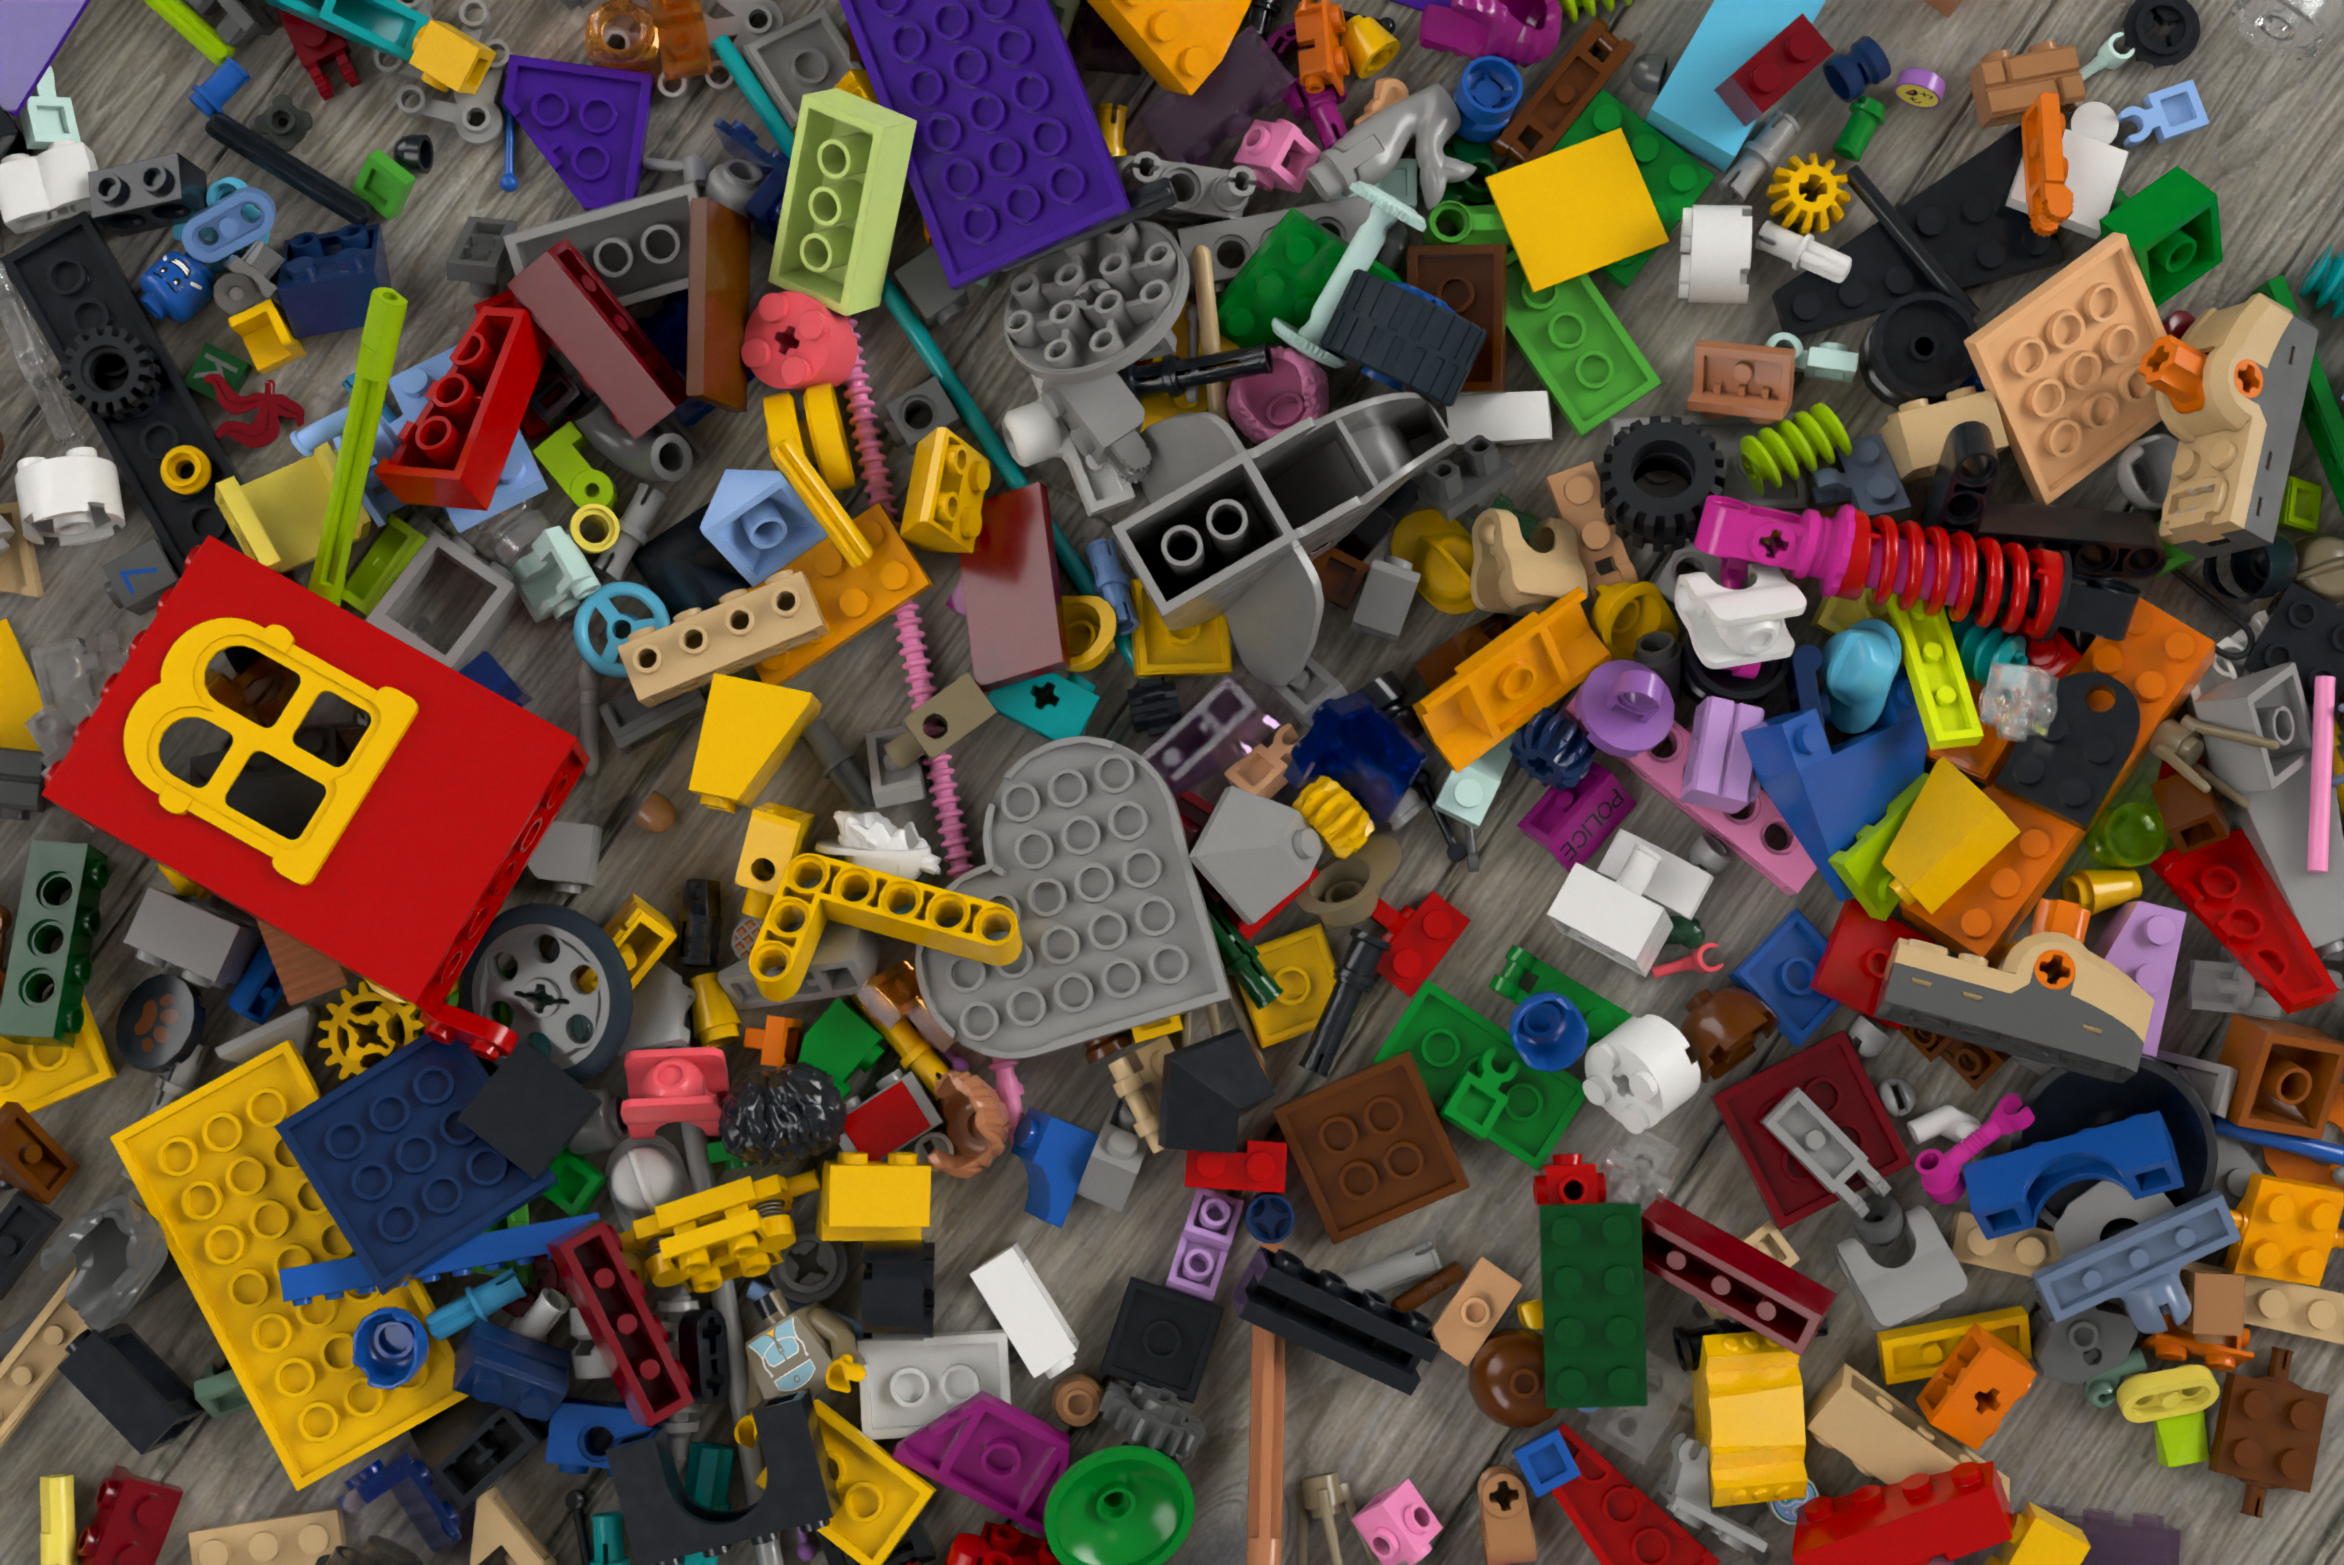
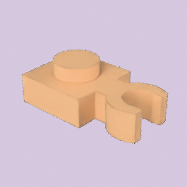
M1288 723L1276 732L1273 744L1266 748L1262 743L1258 742L1224 773V776L1231 786L1270 799L1294 777L1289 766L1305 761L1313 753L1314 748L1306 736L1301 737L1295 744L1291 745L1299 736L1294 727Z

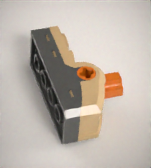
M2261 293L2252 295L2244 303L2217 310L2212 307L2206 309L2187 329L2181 340L2172 335L2157 338L2152 348L2142 355L2138 373L2146 377V384L2156 389V403L2160 417L2167 429L2179 439L2176 456L2172 463L2167 496L2163 504L2159 534L2163 541L2200 560L2267 546L2274 542L2319 330L2309 320Z
M2041 898L2037 903L2030 935L2015 945L2008 955L1999 962L1996 969L1988 967L1989 961L1977 955L1960 953L1957 959L1948 956V949L1942 946L1916 939L1906 940L1898 938L1886 964L1873 1017L2104 1081L2124 1083L2138 1071L2154 1000L2128 975L2108 961L2090 952L2083 945L2091 911L2083 909L2079 904Z

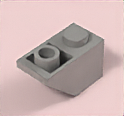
M1385 555L1383 561L1373 559L1351 621V629L1396 643L1421 576L1420 573L1411 571L1412 563L1389 555Z
M1116 1094L1076 1194L1119 1212L1123 1210L1149 1146L1145 1137L1139 1138L1133 1125L1137 1122L1124 1096L1118 1098Z

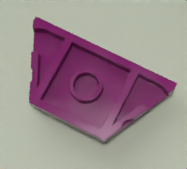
M982 1390L896 1443L893 1448L892 1459L1046 1537L1043 1523L1045 1504L1057 1480L1068 1470L1070 1435Z

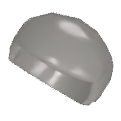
M2162 433L2140 439L2127 447L2119 457L2117 480L2122 494L2135 508L2151 511L2163 508L2171 478L2172 463L2175 459L2179 442L2177 437Z

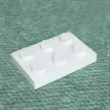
M1004 1329L933 1333V1338H924L923 1341H863V1337H859L857 1340L858 1352L867 1363L863 1366L866 1370V1376L859 1382L862 1433L871 1440L906 1438L982 1390L1012 1405L1008 1336Z

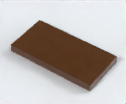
M708 197L692 198V201H690L686 394L691 398L731 413L747 412L748 366L742 360L741 349L744 344L745 329L749 320L751 219Z

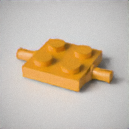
M2251 1172L2244 1197L2235 1210H2230L2242 1240L2230 1244L2224 1266L2234 1273L2320 1287L2332 1248L2344 1249V1229L2338 1228L2344 1207V1191L2337 1187Z

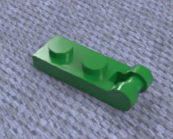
M1513 944L1505 956L1509 961L1500 976L1495 974L1488 988L1516 1005H1519L1524 998L1541 991H1555L1557 994L1565 995L1579 1009L1587 1024L1589 1035L1586 1046L1588 1048L1616 1029L1632 1015ZM1525 971L1537 977L1529 993L1517 986Z

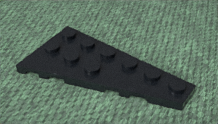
M2021 125L1896 209L1964 291L2058 265L2065 259L2056 232L2049 237L2047 235L2045 237L2042 235L2038 236V233L2030 228L2031 224L2029 222L2031 219L2028 214L2005 206L2023 155ZM1878 221L1836 250L1850 256L1852 259L1850 272L1842 283L1833 282L1806 270L1775 291L1772 299L1782 331L1791 333L1799 338L1881 315L1897 299L1912 293L1938 292V290Z

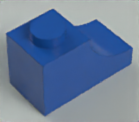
M1029 1106L1025 1118L1018 1123L1015 1129L1014 1144L1011 1149V1153L1019 1156L1023 1161L1028 1175V1197L1024 1211L1046 1223L1062 1228L1099 1137L1098 1134Z

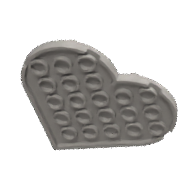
M1077 736L1054 740L1039 746L1020 758L1004 775L1005 779L997 789L992 803L989 802L983 826V847L986 864L964 873L945 889L1010 908L1018 921L1023 942L1022 952L1011 964L994 966L917 944L915 966L918 986L928 1011L938 1025L950 1037L978 1053L1002 1059H1029L1233 999L1196 869L1188 858L1191 852L1175 798L1161 774L1147 760L1131 749L1114 741L1097 737ZM958 917L947 918L940 926L950 928L956 926L962 919ZM997 930L992 932L987 939L993 941L1002 940L1009 932Z

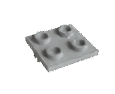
M1682 1431L1676 1433L1669 1443V1449L1673 1457L1666 1483L1662 1482L1658 1489L1669 1501L1666 1508L1672 1511L1675 1517L1699 1530L1702 1529L1705 1522L1712 1525L1710 1531L1718 1535L1719 1540L1743 1553H1747L1750 1546L1764 1553L1769 1543L1752 1528L1710 1507L1707 1465L1709 1458L1708 1448L1705 1445L1700 1446V1442L1696 1438L1685 1439L1686 1434Z

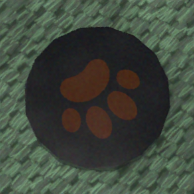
M159 974L146 979L137 986L123 1004L116 1025L117 1047L123 1059L136 1069L160 1074L170 1071L171 1069H168V1067L173 1066L176 1062L182 1064L188 1059L201 1040L206 1022L205 1008L200 1007L198 996L202 997L199 989L183 978Z

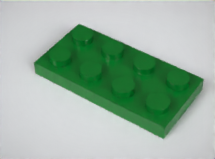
M1426 979L1371 1062L1376 1063L1410 1049L1433 1103L1443 1108L1463 1073L1469 1071L1478 1077L1477 1063L1484 1051L1491 1047L1497 1049L1491 1061L1492 1068L1497 1073H1503L1510 1062L1516 1061L1519 1063L1516 1076L1498 1088L1500 1092L1509 1097V1100L1486 1138L1534 1170L1539 1171L1586 1098L1582 1088L1583 1082L1565 1070L1551 1073L1530 1068L1515 1050L1509 1033Z

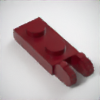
M275 7L303 67L310 74L324 101L334 97L333 86L321 66L337 60L340 66V73L346 83H349L352 88L362 84L349 56L351 50L344 37Z

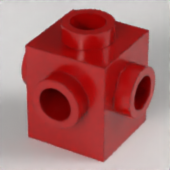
M1582 1153L1553 1154V1163L1543 1164L1539 1169L1540 1175L1533 1176L1535 1206L1544 1203L1606 1201L1604 1173H1596V1163L1583 1162ZM1575 1180L1579 1183L1580 1195L1576 1199L1570 1200L1564 1194V1187L1569 1181Z

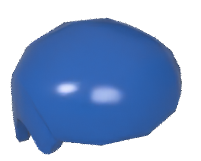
M1541 991L1524 998L1511 1013L1509 1026L1511 1041L1517 1053L1530 1068L1554 1073L1571 1067L1585 1053L1589 1035L1587 1024L1579 1009L1565 995L1557 994L1555 991Z
M396 1306L382 1307L362 1318L353 1334L354 1355L352 1356V1363L362 1369L367 1376V1384L372 1388L393 1390L413 1379L427 1361L430 1348L428 1334L423 1324L408 1310Z

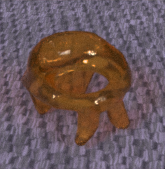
M610 0L600 4L589 14L585 24L584 45L587 57L594 66L649 73L650 67L657 57L659 45L658 26L654 15L648 9L635 4L632 0ZM620 15L629 16L630 19L637 21L641 29L640 37L635 45L623 50L611 48L602 37L604 25L615 21Z

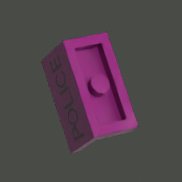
M1593 761L1590 765V771L1574 788L1566 787L1563 791H1560L1551 786L1517 826L1525 836L1549 851L1565 871L1570 873L1576 862L1583 865L1635 807L1636 802L1610 771Z

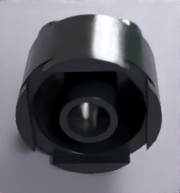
M925 1239L864 1241L862 1263H866V1270H864L862 1279L863 1341H923L924 1338H933L935 1317V1242H925Z

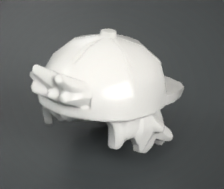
M851 810L835 811L833 818L836 820L840 835H838L837 839L817 841L815 846L816 852L844 855L845 861L848 863L913 881L922 872L933 875H940L941 873L939 863L942 858L931 853V846L927 844L924 838L919 837L913 822H908L903 829H898L887 817H883L875 810H860L857 812Z

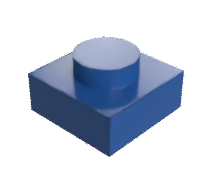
M1556 1427L1511 1450L1536 1498L1581 1475Z

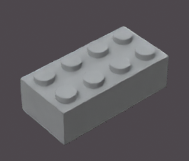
M695 180L509 233L503 239L515 276L546 250L567 237L623 307L689 288L690 201H692V198H700L701 195ZM530 314V316L534 319L538 326L543 330V328L536 321V319Z

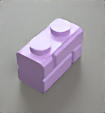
M1707 696L1696 706L1680 795L1682 802L1702 807L1708 806L1710 809L1733 814L1746 807L1749 801L1754 802L1756 800L1761 784L1754 772L1741 732L1763 722L1765 711L1763 708L1743 703L1736 704L1734 701L1715 696Z

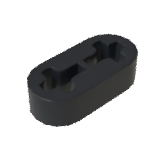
M690 1309L684 1313L678 1327L680 1362L689 1376L691 1385L688 1389L695 1401L694 1403L718 1404L726 1397L730 1386L726 1322L722 1313L716 1309Z

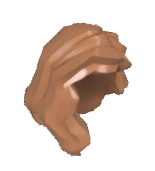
M953 1069L946 1071L940 1080L935 1081L934 1094L942 1098L938 1110L947 1120L943 1134L952 1142L957 1156L934 1148L926 1158V1161L934 1170H940L951 1176L970 1179L983 1171V1167H990L993 1159L1002 1154L1006 1148V1141L1013 1126L1010 1123L1008 1107L1000 1100L998 1093L977 1074L972 1076L968 1070L956 1071Z

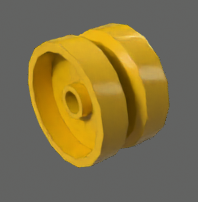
M831 382L806 387L803 400L807 419L803 420L801 419L795 398L788 391L763 397L769 450L780 441L791 438L812 466L818 464L821 478L831 492L856 487L847 437ZM773 461L775 471H780L778 466Z

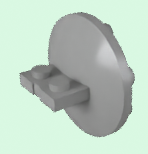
M1136 220L1032 262L1023 274L1013 280L1010 286L1011 295L1006 305L1003 324L1006 343L1020 365L1030 374L1045 381L1064 384L1096 380L1124 369L1137 360L1144 361L1175 354L1177 338L1172 332L1171 327L1184 307L1190 285V273L1186 257L1176 240L1166 230L1156 224Z

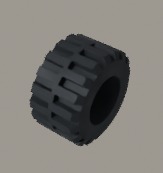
M1661 415L1651 416L1650 424L1643 425L1640 420L1631 423L1629 434L1620 430L1614 436V446H1607L1604 452L1603 463H1601L1600 503L1601 508H1604L1605 520L1609 526L1616 524L1615 534L1622 540L1630 535L1633 537L1632 546L1643 549L1645 543L1653 544V552H1663L1664 545L1672 544L1674 551L1685 548V539L1688 538L1694 543L1706 497L1709 495L1723 496L1726 471L1723 468L1724 457L1722 451L1715 450L1716 441L1710 434L1703 437L1700 436L1701 426L1694 422H1691L1688 427L1683 426L1682 418L1671 416L1670 422H1661ZM1666 470L1683 477L1689 484V487L1676 496L1657 498L1641 491L1635 482L1648 472Z

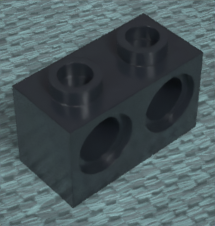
M178 152L88 172L92 219L121 237L186 223L193 214L208 207L206 202V172Z

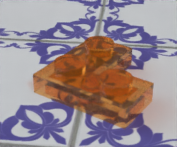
M905 959L867 980L855 993L864 1003L866 1013L874 1021L884 1024L889 1030L909 1018L917 1027L919 1036L928 1045L938 1048L942 1053L960 1043L950 1037L928 1011L918 986L916 970Z

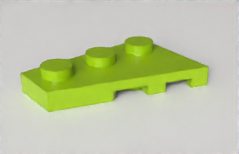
M1922 773L1888 804L1886 816L1875 826L1866 824L1855 834L1857 842L1847 852L1838 850L1827 860L1871 918L1886 921L1897 903L1901 900L1889 886L1895 877L1881 863L1930 774Z

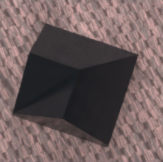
M710 502L646 543L644 547L638 548L631 558L650 589L664 603L673 623H675L673 620L674 616L685 610L700 607L702 611L719 605V598L734 590L752 587L700 530L701 522Z
M1234 1028L1164 1055L1158 1145L1166 1149L1236 1153L1239 1118L1275 1095L1244 1031Z

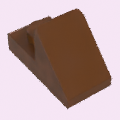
M6 1101L0 1108V1179L42 1204L49 1205L80 1166L18 1102Z

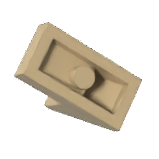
M495 1486L476 1500L470 1565H480L501 1546L507 1551L504 1558L508 1565H556L558 1563Z

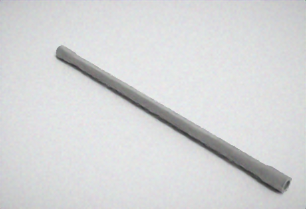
M687 1010L683 1026L691 1030L689 1044L682 1048H692L693 1042L689 1012ZM670 1045V1046L667 1047V1049H671V1048H675V1047L672 1046V1045ZM680 1122L693 1194L717 1187L713 1163H710L708 1155V1136H706L702 1128L694 1124ZM730 1279L724 1281L720 1288L711 1291L710 1294L713 1309L722 1313L727 1327L730 1369L728 1396L735 1430L738 1421L747 1416L748 1362L734 1280ZM756 1439L755 1447L752 1449L737 1442L748 1507L757 1502L765 1491L755 1483L766 1467L760 1441ZM779 1538L765 1544L755 1545L758 1565H784Z

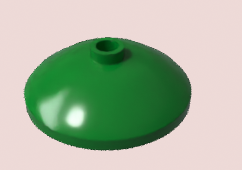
M1141 1446L1110 1447L1082 1458L1057 1480L1045 1504L1043 1517L1044 1531L1051 1551L1062 1565H1161L1181 1546L1190 1530L1194 1517V1496L1183 1470L1165 1454ZM1117 1492V1493H1116L1115 1495H1113V1496H1108V1495L1111 1494V1493Z

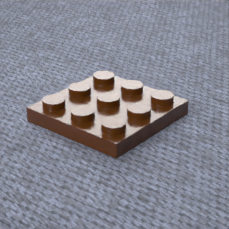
M1410 1049L1279 1104L1272 1110L1333 1245L1470 1187V1182Z

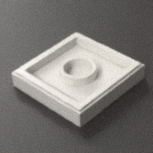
M2065 129L2062 138L2063 157L2067 158L2069 169L2064 185L2073 193L2074 202L2072 205L2074 207L2072 208L2071 216L2059 224L2061 227L2097 240L2101 234L2099 220L2109 213L2129 152ZM2022 155L2005 206L2028 214Z

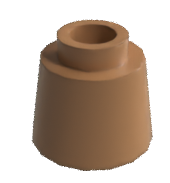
M1085 1372L1070 1373L1062 1377L1055 1385L1052 1393V1408L1056 1416L1066 1425L1075 1428L1087 1427L1097 1422L1103 1412L1098 1410V1407L1105 1394V1389L1101 1382L1091 1374Z

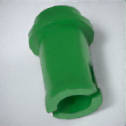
M1860 96L1858 102L1851 103L1849 107L1851 115L1837 142L1833 145L1834 152L1854 162L1861 160L1862 153L1876 127L1882 126L1886 120L1883 116L1886 110L1885 106L1866 96Z

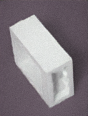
M1017 1242L977 1266L969 1274L1033 1378L1045 1372L1048 1379H1051L1074 1364L1073 1360L1076 1358L1073 1353L1078 1350L1079 1341Z

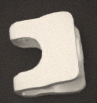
M1758 562L1748 564L1743 589L1733 590L1724 588L1716 584L1706 572H1695L1679 575L1674 596L1675 608L1689 632L1698 658L1702 664L1711 669H1723L1790 657L1794 651L1795 643L1786 627L1784 618L1802 615L1807 605L1806 598L1796 585L1787 581L1779 567Z

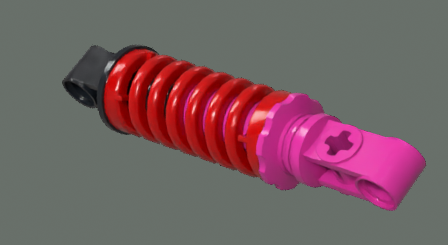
M1709 495L1706 497L1694 541L1695 548L1710 555L1724 558H1739L1790 569V576L1793 578L1816 577L1820 579V592L1823 597L1830 598V596L1856 601L1862 596L1864 588L1872 589L1871 600L1877 606L1885 605L1889 601L1891 594L1894 593L1897 594V606L1901 611H1910L1915 606L1917 599H1922L1923 612L1927 616L1935 617L1941 612L1943 605H1949V618L1957 623L1962 622L1967 617L1972 603H1975L1974 621L1981 628H1987L1993 623L1998 608H2000V628L2005 633H2014L2019 628L2024 617V632H2027L2034 641L2039 643H2048L2059 627L2088 632L2109 640H2124L2141 593L2137 587L2123 581L2072 573L2071 556L2065 550L2057 549L2052 551L2036 548L2027 553L2022 545L2015 542H2010L2001 547L1997 540L1987 536L1975 542L1969 533L1963 531L1948 536L1946 530L1940 526L1934 525L1923 531L1917 522L1911 520L1904 521L1897 526L1892 517L1883 514L1874 517L1870 522L1868 515L1864 511L1855 509L1853 505L1848 504L1841 506L1834 518L1820 516L1819 511L1806 509L1802 515L1773 508L1747 504L1730 497ZM1772 530H1778L1780 537L1774 536L1770 539L1769 544L1763 543L1761 536L1770 537Z

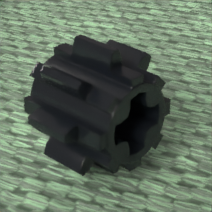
M1161 676L1138 680V688L1127 690L1136 733L1148 731L1149 737L1172 733L1171 726L1183 723L1174 680L1162 682Z

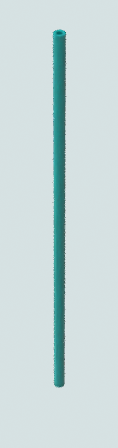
M728 35L719 36L712 42L711 46L790 162L795 138L794 133ZM886 272L881 298L934 377L936 376L943 390L1011 491L1030 485L888 272ZM1051 516L1056 558L1081 595L1095 596L1092 587L1093 583H1096L1095 579ZM1117 624L1118 633L1114 636L1113 641L1134 672L1131 633L1120 636Z

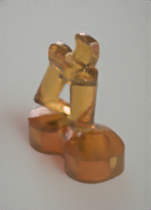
M267 656L247 669L239 671L233 679L216 669L210 668L205 672V684L212 698L264 728H270L264 718H279L301 683V678L297 673ZM281 672L287 678L274 703L251 705L244 700L243 692L257 680Z

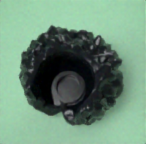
M799 1062L794 1065L789 1063L779 1067L775 1072L765 1070L743 1073L739 1079H735L732 1082V1087L729 1089L727 1097L722 1101V1113L718 1131L721 1134L723 1146L727 1154H732V1156L747 1163L752 1161L764 1168L769 1163L772 1165H779L781 1161L788 1163L793 1156L803 1160L809 1154L818 1156L822 1151L831 1150L836 1144L841 1142L840 1135L844 1134L848 1115L846 1104L841 1099L840 1090L833 1084V1075H828L826 1071H822L806 1062Z

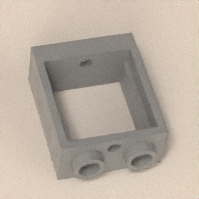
M435 530L365 621L463 674L521 597L515 584H513L516 579L515 576L506 568L494 561H491L488 566L473 556L476 550L465 540L455 534H452L447 539ZM442 555L494 590V593L446 656L393 620Z

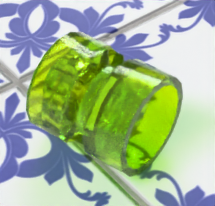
M2131 802L2105 809L2084 839L2087 851L2095 862L2104 868L2120 870L2150 864L2159 858L2167 847L2169 835L2165 829L2161 814L2157 809L2149 804Z

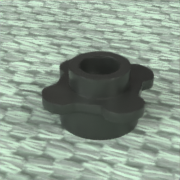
M280 94L273 98L272 107L265 115L257 116L254 125L259 134L268 135L275 141L276 146L288 152L293 150L295 145L305 138L307 131L313 126V118L307 111L298 110L288 95ZM283 119L288 120V124L285 127L280 126V121Z

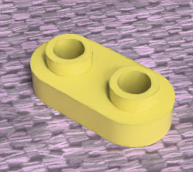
M2185 1364L2173 1369L2131 1375L2120 1385L2115 1396L2124 1417L2128 1421L2144 1423L2202 1411L2217 1400L2220 1388L2209 1368L2203 1365Z

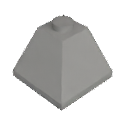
M1235 786L1225 788L1188 858L1246 925L1255 924L1309 879L1326 843L1297 809Z

